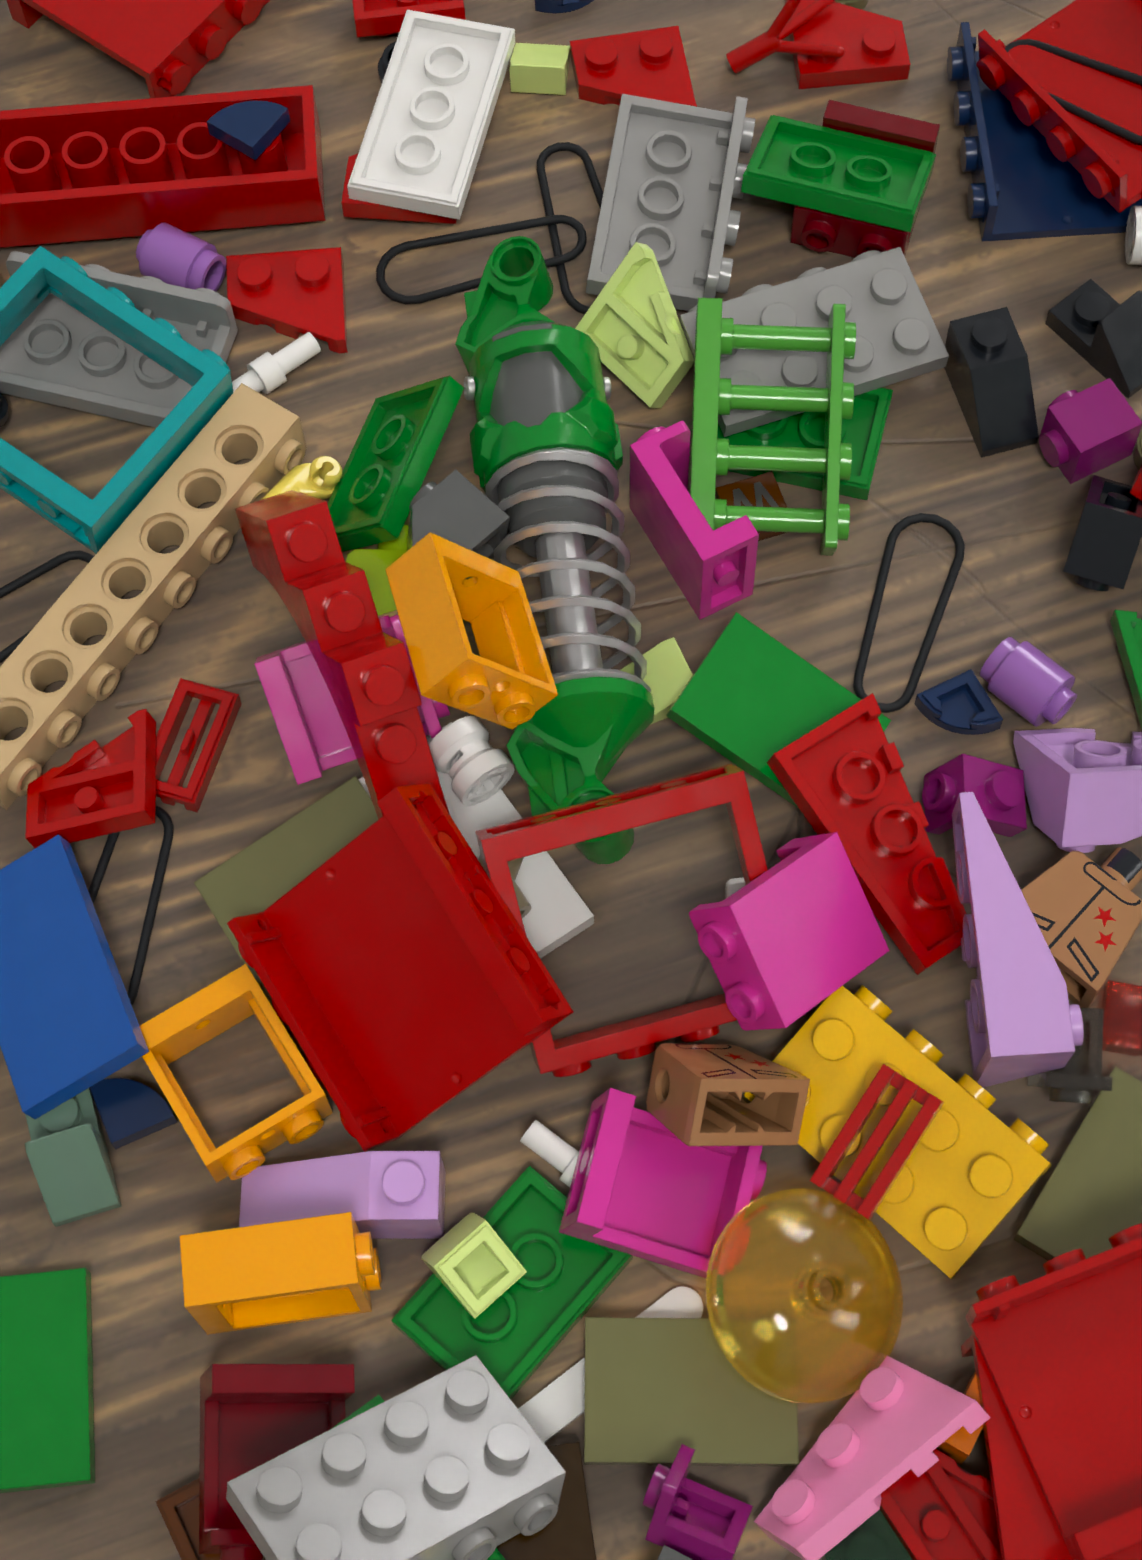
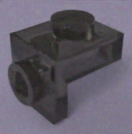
M1080 1008L1083 1019V1044L1075 1046V1053L1064 1068L1028 1076V1086L1050 1088L1049 1101L1091 1103V1090L1112 1091L1113 1077L1102 1076L1104 1009Z

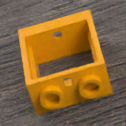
M431 532L385 569L421 696L513 730L518 725L530 720L536 711L558 695L519 571ZM463 620L471 624L480 656L472 653Z
M246 964L140 1025L149 1052L142 1057L216 1183L226 1177H229L230 1180H237L247 1176L264 1163L266 1159L264 1154L286 1141L289 1144H297L310 1138L323 1127V1119L333 1113L326 1094ZM254 1014L303 1097L216 1148L168 1065Z
M351 1212L180 1235L184 1306L207 1335L372 1312L370 1291L382 1289L377 1248H373L370 1232L360 1233Z

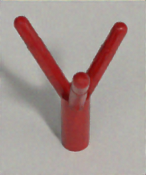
M788 0L768 31L726 54L734 73L737 74L775 52L820 57H843L845 50L841 46L783 40L836 0H817L792 19L790 18L801 0Z

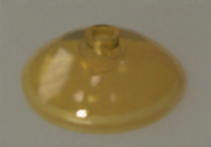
M805 1188L788 1189L763 1196L741 1209L725 1226L717 1239L708 1264L706 1302L709 1320L717 1342L736 1371L753 1386L768 1395L781 1400L803 1404L823 1403L843 1398L859 1390L863 1379L871 1371L879 1368L886 1356H890L900 1331L903 1313L902 1284L894 1256L881 1232L871 1220L857 1213L830 1193ZM823 1278L827 1279L833 1287V1298L830 1302L826 1301L820 1292V1284Z

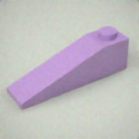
M1062 728L1014 731L1013 744L1019 768L1024 772V788L1033 824L1051 838L1058 848L1068 852L1076 850L1082 853H1089L1095 850L1096 845L1122 844L1142 836V732L1132 731L1131 743H1117L1095 740L1096 733L1094 729Z
M959 793L952 813L957 892L960 903H971L972 914H965L963 917V938H961L962 960L966 961L968 968H976L977 979L971 980L970 1000H965L973 1080L982 1087H988L1064 1068L1075 1053V1046L1083 1044V1019L1079 1005H1069L1067 984L974 793Z

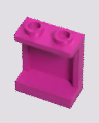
M680 421L667 428H653L645 432L637 442L630 445V509L695 614L701 620L753 594L759 533L747 515L716 530H712L687 491L691 431L684 421Z
M397 610L380 615L378 618L382 631L404 642L422 705L417 708L425 735H430L431 738H434L442 730L439 719L450 715L448 706L421 696ZM306 641L257 657L254 665L297 785L322 777V771L356 760L355 752L334 700Z
M837 832L792 839L776 850L780 858L779 863L725 900L716 903L700 904L689 912V917L698 934L699 946L710 960L725 993L726 1004L732 1015L737 1019L740 1027L745 1031L787 1028L890 951Z
M609 1088L592 1101L559 1232L710 1280H715L733 1272L736 1266L739 1267L743 1264L751 1244L752 1228L745 1225L750 1201L758 1197L766 1177L767 1163L760 1159L763 1146H687L650 1112L635 1108V1095Z

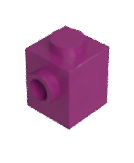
M1108 378L1079 393L1077 390L1067 391L1052 401L1048 406L1039 436L1040 449L1046 461L1052 467H1059L1068 482L1072 484L1131 456L1142 427V421L1111 378Z

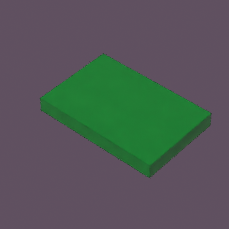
M771 115L743 174L741 192L911 232L933 171L936 154L922 149Z
M450 375L375 399L345 464L342 477L335 486L327 504L342 552L398 539L409 515L410 503L421 488L464 390V387Z
M878 388L854 396L852 419H842L841 443L852 444V465L850 480H840L839 495L862 500L868 499L893 390ZM802 412L724 437L718 423L717 438L729 439V445L824 448L825 412ZM728 469L729 472L739 473L753 477L767 472H771L757 470ZM772 471L777 482L822 491L823 473Z
M736 612L666 716L798 808L767 762L774 753L862 699ZM881 714L878 719L883 731H885L891 720Z
M529 1166L483 1217L527 1273L475 1319L433 1273L391 1321L399 1331L444 1371L477 1355L511 1400L632 1261L633 1255L560 1233L559 1229L567 1197Z
M87 1268L2 1276L0 1277V1493L95 1483L91 1273Z

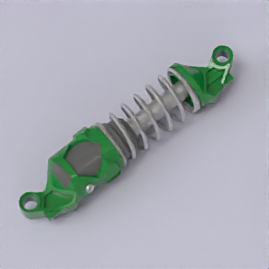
M516 236L503 240L494 248L485 266L478 290L464 293L467 319L460 328L455 345L469 374L464 380L465 399L474 401L476 424L470 432L474 473L479 476L480 487L485 491L486 496L510 517L506 537L494 549V561L519 571L521 579L524 577H540L542 599L528 602L532 613L545 612L548 636L540 637L543 648L550 649L552 676L558 695L536 711L530 720L515 727L506 745L521 779L529 790L532 816L614 795L602 782L623 751L654 721V704L651 688L643 681L647 674V660L635 648L641 639V623L630 611L635 603V586L625 574L630 566V551L620 539L624 532V514L615 504L619 496L617 471L623 465V453L619 427L615 423L613 410L607 404L611 397V380L609 377H603L599 349L589 335L570 326L556 323L538 312L549 303L553 295V283L539 245L530 238ZM607 513L612 517L611 533L606 531ZM600 538L606 540L605 543L593 552L586 554V551ZM513 544L522 552L537 558V562H532L525 566L511 563L506 559V550ZM612 548L618 553V567L616 569L596 560ZM589 571L604 573L610 576V578L598 587L591 589ZM617 583L623 589L622 605L605 598H599ZM594 608L609 610L615 614L597 625ZM622 620L629 626V639L627 642L613 636L602 635ZM600 645L613 647L619 651L602 661ZM627 656L634 662V675L617 669H611ZM631 828L578 842L574 845L589 861L597 864H611L621 860L629 853L634 843V830Z

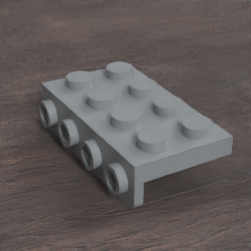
M622 94L588 273L586 293L599 295L635 242L647 244L653 250L675 309L689 311L697 305L698 298H715L716 292L727 294L733 259L723 257L724 245L735 246L741 211L731 210L730 207L732 198L742 199L743 192H741L742 180L748 164L738 163L739 152H750L756 120L745 117L748 98L736 96L733 113Z
M901 247L882 253L877 250L867 251L858 255L849 263L830 269L824 267L812 268L802 273L797 279L775 286L770 284L757 285L747 290L740 297L722 302V318H733V324L827 328L833 304H846L845 322H856V347L854 359H844L843 382L854 383V396L944 368L949 358V354ZM697 305L692 307L687 313L681 314L679 320L693 358L695 356ZM732 349V355H720V378H731L732 385L826 388L827 352ZM730 409V415H718V423L724 437L802 412Z
M10 252L6 261L10 277L33 253ZM96 264L80 265L90 279L106 289L108 287L119 289L133 302L136 309L154 320L158 317L169 322L177 329L183 340L198 350L209 349L219 355L225 362L227 361L238 332L232 306L227 298L207 288H197L194 290L166 284L152 276H142L139 278L111 272L105 267ZM52 293L37 306L0 346L1 393L155 428L159 426L193 387Z
M477 1355L230 1480L227 1482L226 1500L266 1560H487L498 1545L520 1533L524 1536L533 1535L553 1520L558 1512L566 1471Z

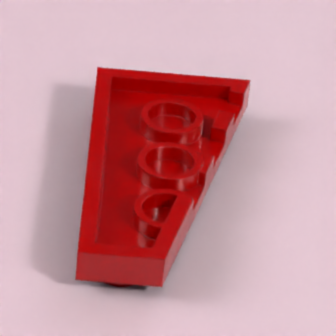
M872 693L774 753L767 764L817 835L838 833L873 914L915 973L919 975L961 946L963 917L967 913L963 904L959 901L958 892L944 859L936 857L925 831V828L929 826L920 802L914 803L900 771L904 767L895 743H888L878 719L882 713Z

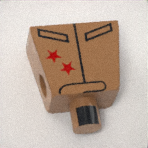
M1116 848L1101 866L1097 865L1082 852L1071 851L1021 889L1067 984L1068 999L1078 1004L1084 1012L1092 1006L1142 921V899L1132 892L1135 886L1142 880V861L1125 848Z
M662 1043L655 1051L646 1100L647 1111L687 1146L797 1145L810 1079L735 1045ZM742 1092H750L755 1095V1098L750 1103H747L742 1099Z

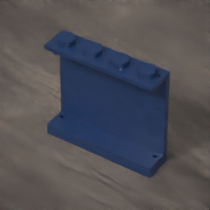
M961 22L957 45L949 47L947 51V75L949 81H957L958 91L954 95V121L956 126H964L966 137H962L960 148L961 167L963 172H971L973 184H969L967 196L968 213L970 219L978 218L981 240L998 241L1126 233L1130 209L1132 206H1142V198L1118 213L1104 197L1099 199L1092 195L1084 184L1082 175L1068 160L1066 162L1058 160L1051 152L1046 138L1033 125L1026 126L1018 119L1011 102L998 89L995 91L990 90L979 76V69L976 66L977 61H979V51H975L976 37H971L969 22Z

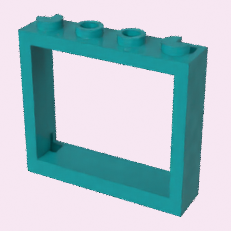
M39 246L0 288V346L37 306L52 293L193 386L93 500L0 438V488L97 554L233 394L231 372L226 362L215 352L209 349L198 350L183 340L177 329L166 320L158 317L153 320L136 309L133 302L115 287L104 288L90 279L85 270L73 259L67 256L58 258L42 246Z

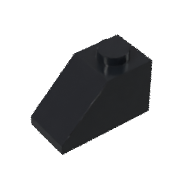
M1004 307L950 321L945 343L949 358L944 368L980 457L1036 444L1039 439L1028 355L1008 308Z
M1096 475L1093 476L1063 572L1073 574V580L1077 584L1096 591H1108L1110 586L1124 590L1142 537V501L1130 493L1132 486Z

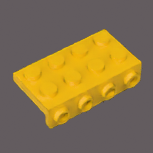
M862 985L853 995L848 989L841 986L825 999L772 1061L810 1079L798 1144L821 1163L883 1064L943 1101V1106L879 1205L876 1213L950 1279H953L1041 1175H1044L1052 1166L1041 1155L1049 1144L1019 1118L1008 1127L988 1109L996 1099L969 1075L964 1073L955 1082L936 1066L944 1054L915 1029H912L904 1038L888 1025L885 1020L893 1011ZM891 1085L888 1087L835 1171L834 1176L841 1182L899 1092L895 1087ZM745 1092L744 1094L749 1101H753L755 1095L750 1092ZM913 1099L911 1100L854 1193L863 1199L866 1197L923 1105Z

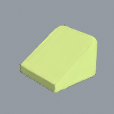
M516 43L509 67L511 92L566 95L570 46Z
M674 637L660 642L643 654V657L647 660V674L643 681L651 688L654 704V721L651 724L668 718L666 714L693 675ZM631 662L620 671L634 675V662Z
M469 1213L421 1256V1259L474 1319L527 1273L490 1224L475 1213Z

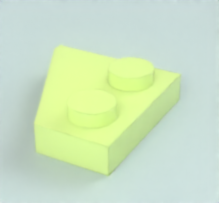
M635 242L575 329L590 336L599 349L600 361L650 408H662L694 364V358L653 250L647 244Z

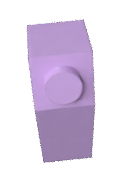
M367 1151L258 1166L247 1176L242 1177L239 1227L351 1212L360 1233L370 1232L372 1239H440L444 1236L446 1174L440 1151Z

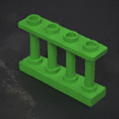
M698 298L695 330L689 494L712 530H716L747 515L757 531L821 533L820 555L833 556L837 549L838 540L847 541L849 535L850 505L839 503L840 480H850L852 444L841 443L842 419L851 420L853 415L854 383L843 382L844 359H854L856 322H845L846 304H833L829 314L828 328L733 324V318H722L723 298ZM732 349L827 352L826 388L732 385L731 378H720V355H732ZM730 409L825 412L824 448L729 445V439L717 438L718 415H730ZM728 469L823 473L822 509L728 506L727 499H715L716 475L727 476Z

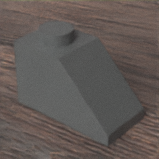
M455 469L439 484H436L434 481L427 483L412 499L409 506L411 515L407 535V551L431 532L492 559L494 557V549L506 537L510 517Z

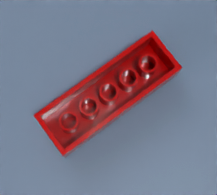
M313 85L0 111V248L142 236L147 230L154 229L161 223H168L185 232L326 221L321 129ZM245 101L277 103L288 108L290 123L256 161L211 136L207 121L220 110Z

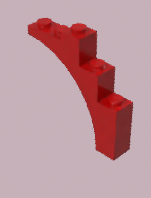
M290 490L235 508L253 567L267 578L283 600L319 667L352 744L378 819L384 814L377 802L395 787L430 783L449 813L417 707L421 706L422 702L404 642L382 631L365 571L345 562L327 501Z

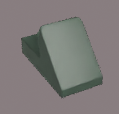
M90 1087L36 1120L25 1114L31 1141L24 1144L25 1150L55 1227L122 1207L98 1109Z

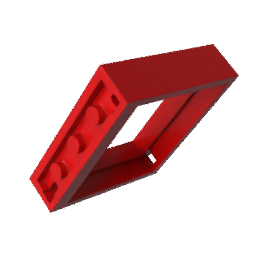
M727 764L475 831L485 872L525 935L507 862L726 803L745 885L768 870L744 770L733 764ZM724 993L553 1040L551 1030L549 1029L530 1043V1047L540 1074L552 1071L555 1077H568L590 1069L592 1066L591 1060L612 1054H617V1058L622 1060L634 1059L652 1053L656 1050L655 1043L678 1036L684 1042L710 1038L720 1032L719 1025L736 1021L737 1019L730 1012Z

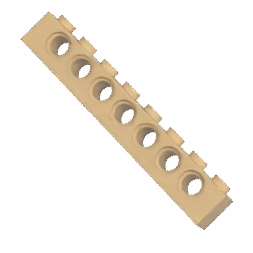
M241 383L0 666V806L7 810L18 796L21 797L27 794L28 784L41 776L42 767L58 748L66 747L76 737L81 727V720L97 701L105 700L111 695L119 682L120 673L136 654L144 653L153 644L158 634L159 626L174 608H181L187 603L195 590L196 581L210 564H216L225 557L232 545L234 535L241 528L235 508L261 500L293 467L301 464L305 455L306 444L299 416ZM242 459H252L251 461L245 464H234ZM206 502H216L213 506L209 508H197L198 506ZM168 546H180L178 549L171 553H159L161 550ZM143 590L134 598L121 599L129 591ZM105 635L96 644L83 645L92 636ZM66 681L63 687L57 691L43 692L53 682ZM20 727L27 728L20 737L9 741L4 740L11 730Z

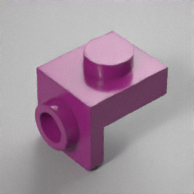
M961 754L924 776L922 802L929 824L925 828L927 832L940 835L953 828L952 813L958 795L962 792L974 793L993 833L1012 837L1027 829L1023 770Z
M682 1444L671 1468L658 1464L644 1497L643 1506L653 1509L654 1513L645 1540L661 1547L666 1545L692 1560H733L753 1506L687 1479L695 1449Z

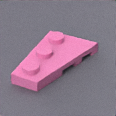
M884 1355L874 1369L863 1379L859 1388L830 1425L820 1434L816 1443L799 1465L776 1490L772 1499L754 1522L770 1539L802 1560H819L880 1510L881 1493L910 1469L917 1477H920L939 1461L933 1450L962 1426L972 1434L991 1417L976 1400Z

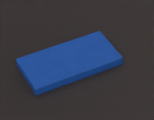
M59 834L0 869V1047L22 1111L35 1120L149 1052L72 847Z

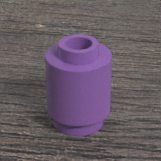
M161 223L154 229L147 230L137 245L136 258L139 261V270L143 276L158 278L166 284L194 290L197 288H207L215 292L219 289L224 279L226 259L217 253L216 247L168 223Z
M1012 637L1006 638L990 654L980 671V677L989 683L988 691L1035 727L1040 726L1046 720L1056 724L1069 711L1077 698V694L1071 690L1075 677L1028 641L1020 644Z

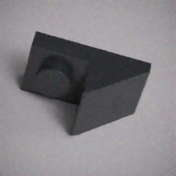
M1090 279L1049 310L1045 324L1106 379L1111 378L1125 397L1129 399L1142 388V291H1137L1122 304H1119Z

